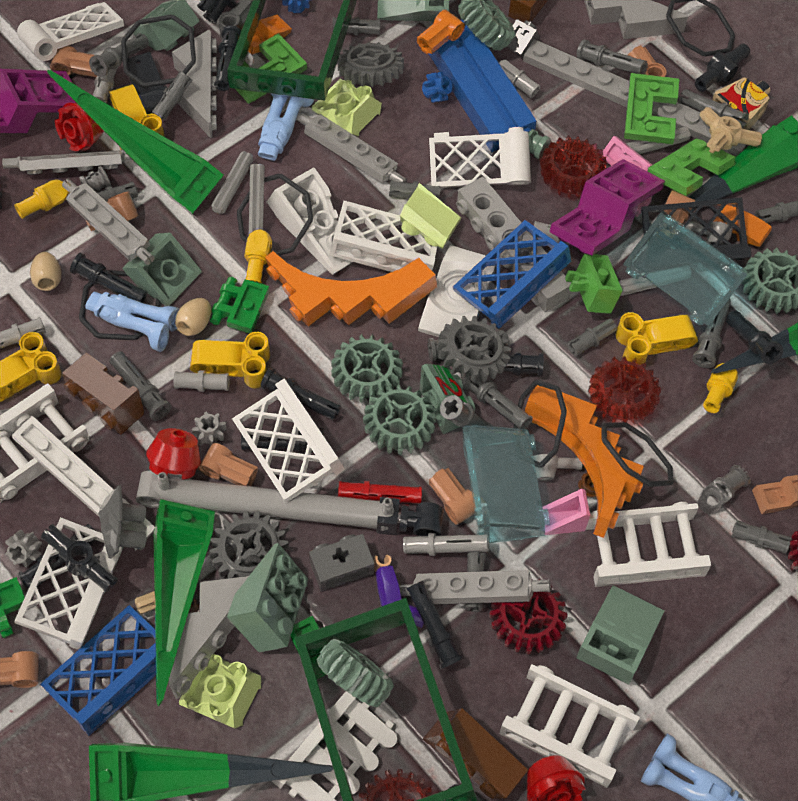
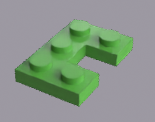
M279 33L259 44L260 52L270 62L258 69L300 74L307 70V63ZM244 61L243 67H250V66ZM236 89L248 104L267 94Z
M631 73L624 139L665 144L674 143L676 118L652 116L653 102L676 104L678 100L679 79Z
M696 138L650 166L648 172L665 180V186L687 196L703 184V177L691 170L701 166L720 175L734 166L735 156L726 153L722 149L719 152L710 153L707 143Z

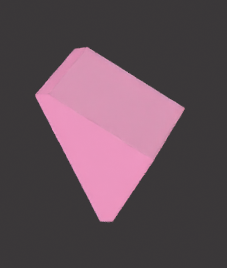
M580 489L539 508L544 535L582 532L586 530L590 511L584 489Z

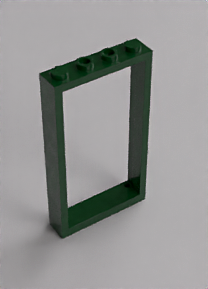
M253 0L227 69L230 88L325 101L357 0H343L319 76L243 67L266 0Z
M406 598L294 637L343 801H354L311 657L320 655V651L330 640L336 639L348 645L406 624L461 781V785L417 801H477Z

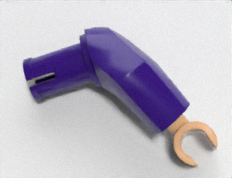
M376 555L373 560L375 563L374 571L376 572L380 604L384 606L401 600L402 596L394 568L389 566L391 557L386 555L384 564H381ZM409 605L416 626L422 628L424 623L417 608Z

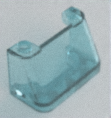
M664 211L659 214L623 263L627 267L625 271L637 280L639 277L648 279L688 308V311L691 313L689 318L700 326L703 323L708 326L747 276V271Z
M467 425L462 427V445L468 467L474 514L478 527L477 535L488 534L489 543L545 536V526L550 525L548 509H543L532 453V450H536L534 434H529L527 429L484 425Z

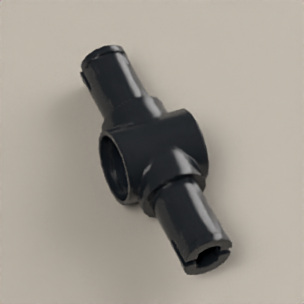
M742 43L731 52L725 54L717 52L709 61L706 72L696 79L695 87L699 91L704 92L711 85L721 80L724 83H728L737 73L739 63L749 56L750 48Z
M54 524L48 527L50 531L46 529L42 533L41 539L45 540L59 552L58 556L66 562L67 570L71 574L90 578L105 593L110 591L109 586L112 588L115 586L118 578L100 564V560L93 555V550L89 543L68 538ZM82 555L86 559L79 562L73 560V557Z

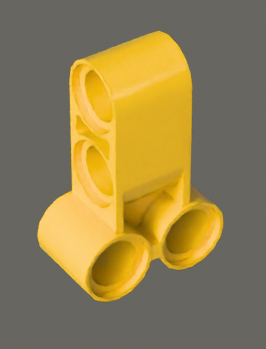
M133 84L109 91L115 109L164 136L161 118L156 114H146Z
M628 312L621 317L615 333L617 341L626 346L623 353V361L631 368L642 367L648 355L690 348L698 342L689 315L643 321L638 314Z
M29 332L24 334L19 341L21 349L0 361V402L38 380L43 384L49 385L60 380L62 371L56 356L47 350L44 340L39 333ZM38 347L36 350L30 351V349ZM47 366H52L48 370H43Z
M252 332L248 334L244 342L195 341L192 348L190 370L194 373H198L199 370H205L206 373L214 374L229 373V376L244 377V382L250 388H260L263 377L267 372L266 362L270 358L268 338L262 332ZM256 347H262L260 350H253ZM253 370H259L258 373H250Z

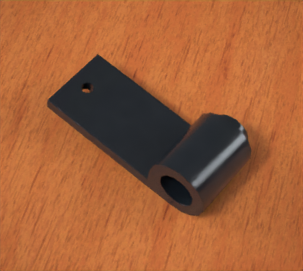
M151 52L128 58L129 71L145 83L161 80ZM129 77L146 114H155L152 111L165 94L163 91L167 86L159 85L146 88Z

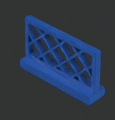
M524 220L453 286V290L490 318L491 324L495 323L496 327L500 329L571 262L569 246L562 241L557 243ZM526 230L533 235V240L519 241V236ZM538 246H549L552 248L547 254L537 255ZM533 247V255L519 256V248ZM507 249H515V257L501 258V253ZM533 262V267L529 271L519 272V263ZM515 264V272L501 273V265ZM497 265V274L482 275V271L487 266ZM515 279V284L511 288L501 289V280ZM497 281V289L482 290V282ZM478 282V291L467 292L463 289L468 283ZM497 296V301L489 308L482 303V297Z
M130 605L40 684L79 724L88 736L96 731L156 676V645L153 644L149 649H139L140 637H153L155 639V629ZM131 616L136 621L135 631H121V624ZM135 637L134 649L119 650L120 638ZM104 639H114L113 651H99V644ZM133 656L132 664L127 669H117L118 657ZM113 657L111 670H97L98 658ZM92 658L91 671H76L77 663L82 659ZM111 676L110 684L105 689H95L96 677ZM90 677L89 690L74 691L76 678ZM70 678L68 691H55L52 688L59 679ZM73 697H88L87 705L77 713L72 708Z

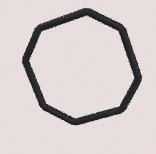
M695 0L670 1L666 18L685 47L704 57L715 55L717 52L724 54L732 50L735 33L716 5L707 0H697L716 11L730 34L727 48L704 52L685 41L671 17L675 3Z
M175 15L138 20L122 38L124 73L142 87L147 88L171 84L175 78L145 83L129 71L126 41L141 24L172 19L189 31L191 61L182 72L187 74L196 63L193 29Z
M278 173L264 177V183L281 179L305 195L308 220L292 246L275 252L278 256L295 251L313 222V212L308 191L285 175ZM250 190L237 210L239 233L241 239L247 242L248 237L245 236L242 211L249 202Z
M108 270L117 276H128L125 271ZM88 282L83 287L79 320L96 338L136 340L144 335L141 332H137L135 335L98 333L84 318L88 289L93 284ZM156 298L155 306L160 307L161 302Z
M535 380L521 394L518 407L523 409L525 398L537 385L556 391L561 416L554 448L541 462L522 455L517 437L518 427L515 424L513 425L512 439L519 460L542 468L559 450L567 409L559 386Z
M605 422L602 424L601 440L626 473L649 487L671 486L674 483L672 465L649 436L626 422ZM607 428H626L645 440L666 466L668 480L649 481L630 469L607 440Z

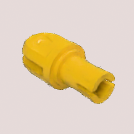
M52 180L35 188L33 196L14 204L18 215L23 219L39 209L49 211L63 203L69 195V192L62 187L63 181Z
M261 229L254 230L249 234L244 258L248 261L246 280L260 284L263 266L267 263L265 257L271 253L272 248L270 235Z
M737 369L711 374L707 382L709 393L703 403L706 411L717 413L720 410L723 399L732 394L738 379Z

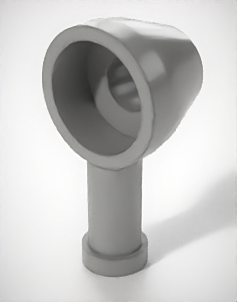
M692 221L685 227L687 231L700 233L704 228L698 222ZM713 221L710 225L720 235L728 226V224ZM732 227L724 236V238L727 241L731 237L733 231ZM706 230L704 234L707 236V244L712 246L717 238Z
M548 454L535 455L530 459L541 462ZM555 455L544 467L538 468L533 465L531 467L537 480L548 481L554 479L557 468L581 470L582 462L577 456L575 458H558Z

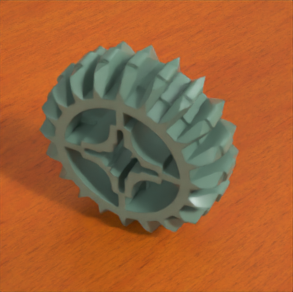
M462 0L459 4L458 11L461 19L464 20V24L469 27L470 31L481 42L493 50L499 51L506 48L512 42V39L515 37L513 24L492 0Z
M768 248L763 253L757 252L754 258L751 257L742 272L741 284L744 285L743 293L749 294L748 301L755 300L756 308L762 305L765 307V312L774 309L775 314H778L781 309L786 314L791 309L796 310L798 308L797 254L794 256L788 255V249L780 253L778 248L773 253ZM758 273L762 275L763 283L760 281ZM790 279H792L795 285V289L791 286L792 282L790 281Z
M361 334L359 340L356 341L351 337L349 344L342 342L341 350L336 349L334 358L331 361V376L334 378L335 386L340 387L342 395L349 393L350 400L357 396L362 404L364 398L376 397L378 390L386 393L388 385L394 390V387L400 384V379L403 375V370L401 369L403 362L399 359L398 350H393L392 342L385 344L383 337L376 341L373 334L369 339H365ZM349 362L353 364L354 368L351 375L346 371V366ZM383 362L388 368L385 375L381 373L380 369Z
M400 384L397 385L396 390H392L388 385L386 393L378 390L376 397L369 399V405H366L364 409L366 415L363 416V423L366 425L365 433L370 435L371 443L378 442L377 447L379 450L386 446L389 454L393 452V449H397L400 456L403 454V449H407L410 454L414 451V446L421 450L423 441L429 442L431 439L430 434H433L435 431L436 415L433 414L434 407L432 404H429L428 396L421 397L422 392L420 389L413 393L410 385L406 390H402ZM385 410L387 418H385L383 424H380L378 417ZM416 415H419L421 423L415 429L412 421H414Z
M333 639L320 651L321 654L317 658V663L322 671L336 685L361 702H365L368 706L378 707L391 694L390 692L394 687L391 678L357 649L352 648L343 641Z

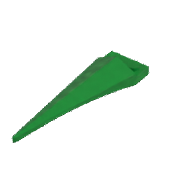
M47 70L48 75L171 199L191 215H193L224 176L204 158L135 121L55 72Z
M160 499L154 528L156 703L158 707L164 699L188 612L212 537L215 511Z

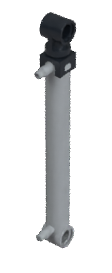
M152 471L141 473L136 496L137 503L151 508H157L160 499L206 510L241 514L247 511L250 515H254L256 511H259V516L270 515V517L373 528L377 529L378 534L396 535L397 524L400 523L399 531L406 532L407 527H413V533L416 536H428L429 533L441 536L444 512L441 505L431 502L417 504L416 511L409 510V505L402 504L401 512H399L400 499L380 497V501L304 492L286 503L277 489L189 479L181 480L180 478L168 477L164 472L157 475Z

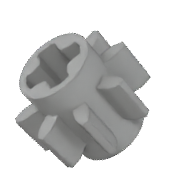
M206 411L200 419H194L197 427L192 428V433L195 437L199 436V445L204 443L212 445V443H216L218 440L224 441L222 431L227 430L226 423L220 422L218 413L214 416Z
M19 530L5 542L9 546L5 555H8L14 565L23 563L25 567H28L33 563V560L35 561L42 555L38 551L42 542L38 540L34 532L24 534L22 530Z

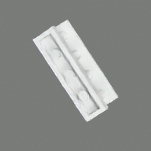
M46 384L0 415V446L19 468L6 478L0 472V503L13 498L18 490L47 471L35 458L28 462L9 439L31 416L36 419L42 414H46L65 436L60 441L72 452L80 451L90 441L84 425L73 430L57 411L55 405L58 404L55 391L49 384Z
M678 502L672 506L614 511L619 513L615 527L623 526L630 561L625 564L613 562L608 531H606L604 538L597 536L602 564L597 566L594 574L595 587L706 576L711 567L709 555L700 556L696 553L689 520L694 519L698 510V504ZM597 510L590 514L586 530L595 529ZM678 521L685 553L683 558L672 559L668 555L662 522ZM651 524L657 553L656 560L644 561V559H641L634 525Z
M531 664L527 679L533 681L528 695L517 716L513 718L506 716L499 734L544 757L553 755L563 756L584 777L608 788L616 772V769L612 768L609 762L625 727L634 730L640 717L635 715L634 711L627 706H616L555 676L553 671L545 666L539 665L537 667ZM545 687L560 694V697L544 730L538 731L529 727L528 720ZM572 700L586 707L587 710L572 742L566 745L556 740L555 733ZM600 714L614 721L599 756L592 758L583 753L582 747L597 715Z

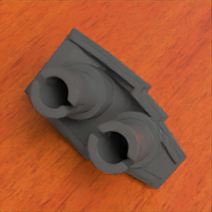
M118 485L105 498L98 512L105 548L110 559L119 552L120 546L139 550L144 549L147 538L144 531L122 529L123 520L142 524L146 517V507L144 505L123 503L121 485Z

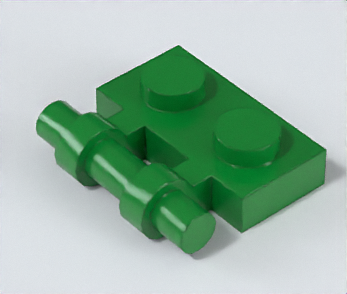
M228 277L226 283L221 286L219 291L221 295L218 302L214 303L211 309L212 316L210 322L219 325L222 318L228 317L227 327L252 333L270 292L269 286L244 279L242 286L238 287L236 286L237 279ZM236 298L234 305L229 306L230 299Z

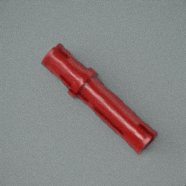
M339 481L338 496L380 501V497L400 499V503L419 504L422 498V487L370 484V481H364V483Z

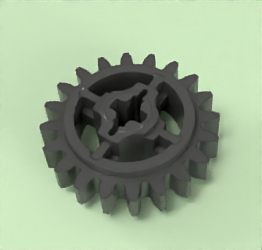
M371 42L366 44L358 43L355 47L349 46V50H343V54H340L337 62L339 76H344L345 81L351 80L352 84H361L362 87L364 85H370L371 87H374V85L383 86L386 82L392 83V78L399 79V74H403L404 57H402V52H397V48H390L389 44L382 45L380 42L377 44Z
M462 316L460 322L454 318L451 325L445 324L443 331L440 332L436 347L437 350H440L438 358L445 359L444 367H453L452 375L460 372L462 380L466 376H470L472 382H475L477 377L486 382L488 375L495 379L497 373H503L505 366H507L510 360L511 348L507 347L509 339H502L504 331L496 332V324L487 325L486 318L481 322L477 321L476 316H473L471 321H468L465 316ZM456 340L460 343V349H457L455 345ZM488 348L492 351V358L488 355Z
M244 511L243 519H239L236 514H233V523L223 520L225 530L216 528L215 534L218 538H211L210 540L211 546L214 547L210 549V556L215 558L212 561L213 567L219 568L220 577L228 574V579L250 576L257 566H249L259 564L268 553L265 551V547L262 546L264 536L270 541L272 547L274 544L279 543L284 550L288 549V541L284 540L286 538L285 530L278 531L280 528L279 522L277 521L270 525V515L260 520L259 511L255 512L253 518H249L247 511ZM228 545L232 546L236 552L237 559L235 562H232L226 554Z

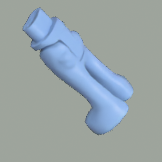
M271 94L273 97L272 104L263 124L261 138L258 142L260 147L258 151L259 157L273 161L277 159L278 154L283 152V147H285L292 134L300 108L311 106L314 99ZM290 98L285 115L280 118L283 106Z
M95 291L91 294L85 305V308L94 312L96 317H101L115 326L148 336L151 348L162 352L168 343L169 330L175 331L177 328L175 318L179 308L174 306L157 307L127 298L122 294L110 295L109 292L101 294ZM137 315H138V316H143V317L149 318V319H151V320H154L155 322L150 321V320H146V319H142V318H139V317H135V316H137Z
M668 733L657 748L652 761L641 779V782L645 785L663 786L689 801H745L738 797V791L735 790L731 793L732 788L722 779L680 756L676 751V739ZM664 766H666V767H668V768H670V769H672V770H674V771L680 773L681 775L687 777V778L690 779L694 784H690V783H688V782H686V781L680 779L679 777H677L676 775H674L672 772H670L669 770L665 769Z

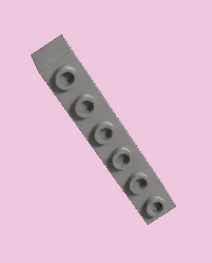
M484 177L458 190L456 205L459 212L468 217L473 229L481 233L490 250H493L521 224L520 220ZM527 230L519 236V241L533 240V236ZM541 246L537 247V255L547 254ZM533 247L519 248V256L533 255ZM515 249L504 250L501 253V258L515 257ZM528 262L530 264L519 263V272L529 271L533 267V262ZM515 264L503 265L505 268H509L511 272H515ZM560 271L531 300L546 312L570 298L569 286L571 282H566L564 273Z

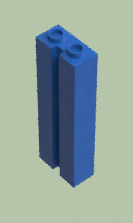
M465 25L463 33L457 40L451 41L449 39L433 54L429 53L438 70L443 72V76L450 78L452 92L480 135L505 134L509 132V128L522 127L528 133L532 129L535 130L537 120L488 46L481 42L478 37H475V34L470 31L467 25ZM488 141L486 143L491 153L499 150V141Z

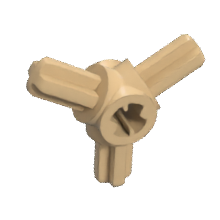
M706 107L700 112L701 119L710 127L711 139L707 143L710 153L719 152L721 149L729 150L732 146H737L738 143L751 146L760 145L762 139L760 132L742 129L741 124L736 119L728 116L719 117L710 107Z

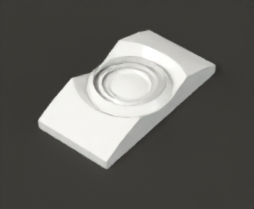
M452 245L449 246L436 279L437 288L431 291L427 299L418 331L439 337L445 324L451 325L454 318L459 322L462 316H465L468 321H471L473 316H476L478 319L480 311L454 292L453 286L478 264L485 255ZM497 265L487 266L482 271V275L494 274ZM491 281L482 282V290H488ZM478 282L468 283L463 289L467 292L478 291Z

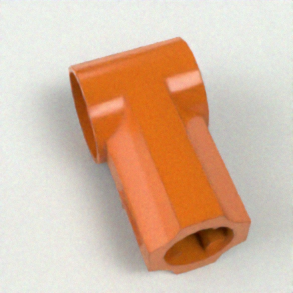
M446 9L442 10L436 16L433 25L417 37V43L425 54H433L449 39L451 41L457 40L463 33L465 24Z

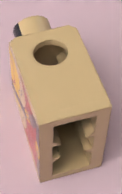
M742 78L716 91L712 100L721 104L728 103L731 105V108L748 113V120L741 118L739 120L747 123L742 129L749 130L767 108L770 99L767 94L770 93V86L765 81L755 85L748 78Z

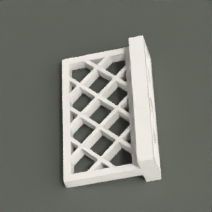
M344 201L329 255L390 272L401 269L415 259L420 258L432 270L437 246L431 247L420 234L414 236L419 243L411 246L406 240L411 235L401 234L395 227L402 225L399 215ZM346 211L357 213L359 218L351 220ZM374 218L380 219L384 224L376 227L371 220ZM365 223L370 230L361 233L356 226ZM350 228L355 236L341 233V231ZM389 229L394 237L386 240L381 232ZM375 235L380 242L371 241L366 238ZM400 242L405 249L391 246V244ZM424 248L429 256L416 253L415 251Z
M283 379L275 384L278 389L232 419L287 503L334 472L335 475H338L345 468L286 380ZM276 400L280 401L279 414L266 413L268 405ZM250 417L258 418L256 429L244 428L242 422ZM264 419L277 420L273 432L261 430ZM282 421L294 422L292 434L280 433ZM259 436L272 437L268 449L257 448ZM278 438L290 440L287 452L274 450ZM295 441L308 443L305 454L292 453ZM272 456L285 457L282 470L270 468ZM291 458L303 460L300 472L287 471ZM309 461L320 462L324 467L315 474L306 473ZM285 477L298 478L297 485L286 492L283 488Z
M60 517L56 526L60 531L64 527L74 531L80 541L89 542L95 539L105 543L102 533ZM48 544L17 614L15 623L69 643L70 647L79 650L84 643L104 591L90 578L79 581L78 577L73 574L71 575L75 584L60 590L55 576L68 571L67 566L52 571L48 562L49 558L59 554V552ZM105 546L102 552L94 556L112 574L123 547H119V552L112 559L108 558ZM45 567H46L48 573L45 574V575H42L43 572H44V570H45ZM51 578L56 592L41 597L37 589L38 583ZM88 584L86 591L84 592L82 586ZM78 588L82 600L79 604L68 608L63 594ZM34 593H35V596H36L37 599L34 600V601H31V599H32V597H33V595H34ZM59 596L64 610L49 616L43 602ZM37 604L40 605L45 618L35 622L23 618L26 610ZM77 610L73 619L71 612ZM67 614L71 623L68 633L65 634L55 630L51 620ZM47 622L48 625H49V627L44 626V625H41V624H44V623Z

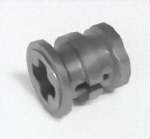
M99 166L98 171L95 173L93 171L89 172V176L79 177L81 185L86 183L97 193L103 191V188L111 186L102 166Z

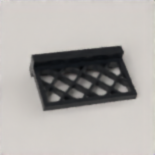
M742 197L641 207L646 259H644L645 269L737 261L752 257L751 247L747 245ZM736 204L737 215L731 221L721 211L726 205ZM701 207H707L715 213L708 223L696 215ZM677 209H682L689 215V218L682 226L671 217ZM671 210L669 214H667L664 211ZM657 211L665 218L658 228L649 222L648 212ZM717 216L728 224L721 235L710 227ZM692 219L704 227L696 237L685 229ZM667 221L679 229L671 240L660 231ZM731 227L739 233V244H731L724 238ZM706 230L717 238L715 243L709 247L699 241ZM681 232L692 240L687 249H681L674 243ZM656 235L668 243L662 251L652 252L651 241ZM695 244L699 246L698 248H692ZM671 246V247H673L675 250H668V249H669V247Z

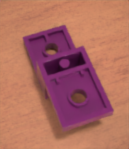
M0 69V133H28L37 112L59 113L58 109L62 108L66 103H76L48 75L47 70ZM53 71L72 83L66 71Z
M622 159L587 180L578 207L553 222L549 232L557 236L559 240L568 242L579 248L581 252L592 256L630 231L638 205L662 190L665 180Z

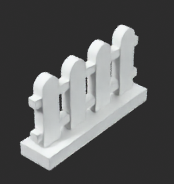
M345 692L328 712L338 749L353 761L348 770L345 768L353 795L360 787L359 780L353 774L359 767L366 772L375 770L379 760L372 751L378 744L384 749L392 748L397 742V735L391 730L394 724L390 720L384 724L368 710L369 706L365 702L361 704L356 700V697ZM344 714L349 720L344 726H341L337 721ZM320 723L288 761L303 762L306 760L308 763L332 765L327 746L325 749H322L318 745L324 737ZM354 724L372 738L367 746L349 732ZM334 769L331 772L321 773L334 784L329 793L311 779L312 775L272 781L280 789L286 783L292 788L288 794L294 798L298 793L306 801H336L334 798L340 792Z

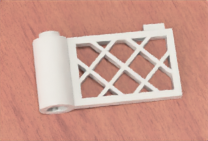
M103 2L41 24L33 20H25L19 25L17 35L39 60L48 61L56 55L57 49L123 27L124 22L118 14Z
M522 127L509 128V132L505 134L449 137V132L434 133V138H429L432 186H440V188L464 187L477 180L480 176L484 177L490 185H525L531 183L529 133L524 131ZM488 141H499V151L493 157L483 149ZM465 142H470L477 148L469 158L457 150ZM435 144H446L452 150L442 160L435 153ZM479 151L489 159V162L481 170L471 162ZM454 153L465 161L457 171L446 163ZM499 155H500V163L495 160ZM435 158L440 162V164L437 167ZM494 163L501 169V178L490 179L483 172ZM467 164L478 172L472 180H465L459 175ZM442 166H445L453 174L448 181L436 182V172ZM455 177H457L460 181L453 180L455 179Z

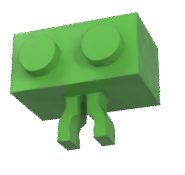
M584 253L577 270H568L565 276L566 282H571L569 286L570 292L580 291L588 312L611 313L623 291L608 255L594 254L591 256Z

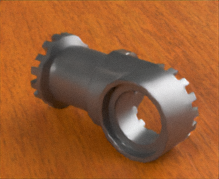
M734 464L730 468L729 473L722 478L718 477L702 490L698 498L700 509L707 514L718 513L722 506L734 497L735 492L742 486L746 487L751 483L748 472H744V468H741L740 465ZM704 496H715L719 504L715 506L707 504Z

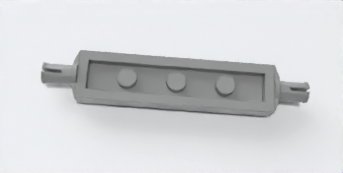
M302 111L298 113L296 121L305 125L304 133L376 180L381 183L389 180L397 182L407 181V178L396 172L397 162L321 114L310 118Z
M123 150L28 157L18 156L17 158H3L2 164L3 169L19 168L20 171L27 170V174H39L43 172L42 169H52L53 172H66L69 167H78V171L92 170L93 166L103 165V169L118 168V164L132 159Z
M66 179L67 183L63 181L62 187L69 192L66 198L69 205L130 262L136 257L142 259L146 265L151 264L150 261H154V256L146 250L150 246L148 239L88 184L84 183L76 186L70 179Z
M529 570L416 574L413 584L399 585L401 596H410L406 588L423 580L434 604L530 601L533 592H550L551 590L550 579L533 580Z

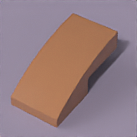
M798 475L784 477L780 482L756 485L752 492L761 514L778 512L798 506Z

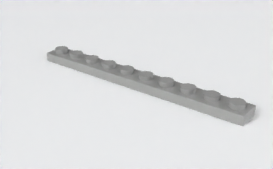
M535 39L524 54L523 62L627 107L628 80ZM653 102L652 116L676 118L675 129L686 126L692 137L703 140L706 143L711 139L710 127L701 119L699 111L678 102L676 104ZM738 143L737 146H732L731 149L724 151L738 156L745 150L747 145Z

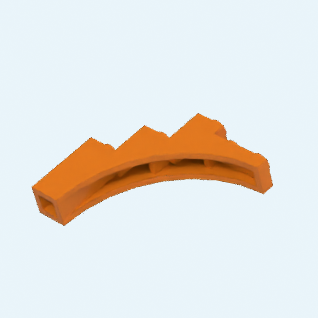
M274 251L265 257L268 265L266 271L274 281L279 280L283 284L282 288L289 296L291 304L289 310L298 322L302 320L307 326H310L329 310L338 320L343 319L350 325L369 309H372L379 319L383 317L390 324L437 288L436 274L420 258L384 276L366 280L338 281L304 273L286 263Z
M537 385L528 398L524 412L533 417L532 423L543 427L556 436L561 416L556 391ZM562 392L567 415L561 441L579 458L593 482L597 497V521L593 534L604 538L607 529H614L619 513L614 512L615 508L622 509L624 501L630 502L634 492L639 494L643 483L626 473L601 440L602 428L595 426L598 417L593 416L597 405ZM607 430V440L619 454L621 447L616 445L620 435ZM622 458L630 469L641 475L643 465Z

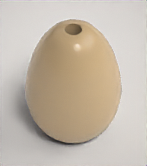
M41 252L32 261L30 267L31 281L36 288L42 291H50L56 288L60 283L62 275L60 264L53 254Z
M196 298L185 303L179 309L175 318L177 329L186 336H194L203 331L211 317L210 303L204 298Z

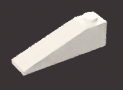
M312 168L292 180L310 194L313 212V222L300 242L333 275L350 265L353 261L329 255L339 217L337 211L333 209L328 186L316 169ZM286 183L274 190L267 203L280 222L297 238L308 220L305 195Z

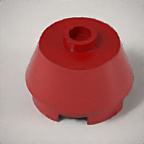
M69 102L58 109L59 118L55 120V127L60 139L65 138L71 145L70 150H88L103 135L104 131L77 103Z
M167 428L159 431L146 451V456L150 463L149 469L157 475L164 472L167 476L168 473L182 475L181 480L189 479L195 475L196 468L201 464L197 438L193 434L181 429Z
M553 755L542 758L535 762L527 772V800L582 801L581 793L585 790L584 776L563 756Z

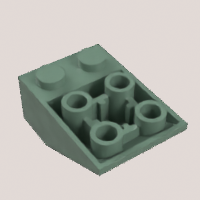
M378 0L377 20L434 21L442 10L446 9L449 11V0Z
M279 543L274 544L235 593L227 618L258 652L288 646L308 582V578Z
M613 585L593 621L576 658L629 685L661 620L664 610Z

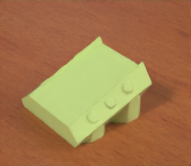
M339 79L328 90L326 100H318L312 106V110L328 118L351 134L359 136V132L377 114L380 115L382 103L374 98L371 87L365 85L355 88L351 80Z
M420 183L404 205L400 214L401 228L404 233L411 236L420 234L428 244L439 246L442 249L462 218Z
M213 654L207 667L197 674L192 681L190 689L181 696L179 705L232 728L240 727L243 725V719L258 689H261V676L251 672L244 663H229L223 660L221 656Z

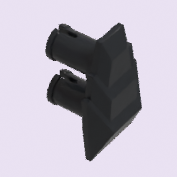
M201 0L197 7L205 12L203 17L209 22L212 20V23L216 24L224 9H233L237 5V0Z

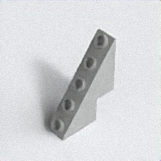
M584 0L591 25L618 22L623 39L675 34L666 18L668 7L652 0ZM673 9L671 17L679 31L684 33L688 15Z
M208 30L194 38L196 63L186 74L193 81L181 96L182 100L178 104L211 138L212 130H217V117L212 115V110H217V97L213 96V91H217L216 86H214L216 76H213V72H217V58L213 57V53H217V39L212 38L211 31ZM190 41L172 52L174 68L178 72H182L191 61Z
M249 576L200 582V612L188 613L169 678V686L176 699L187 693L197 674L207 667L210 657L217 648H221L224 645L227 635L235 626L227 618L234 595Z

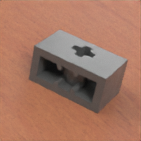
M354 534L347 535L340 539L339 542L330 545L328 543L320 544L312 551H309L310 564L321 592L374 574L375 563L363 534L357 536Z

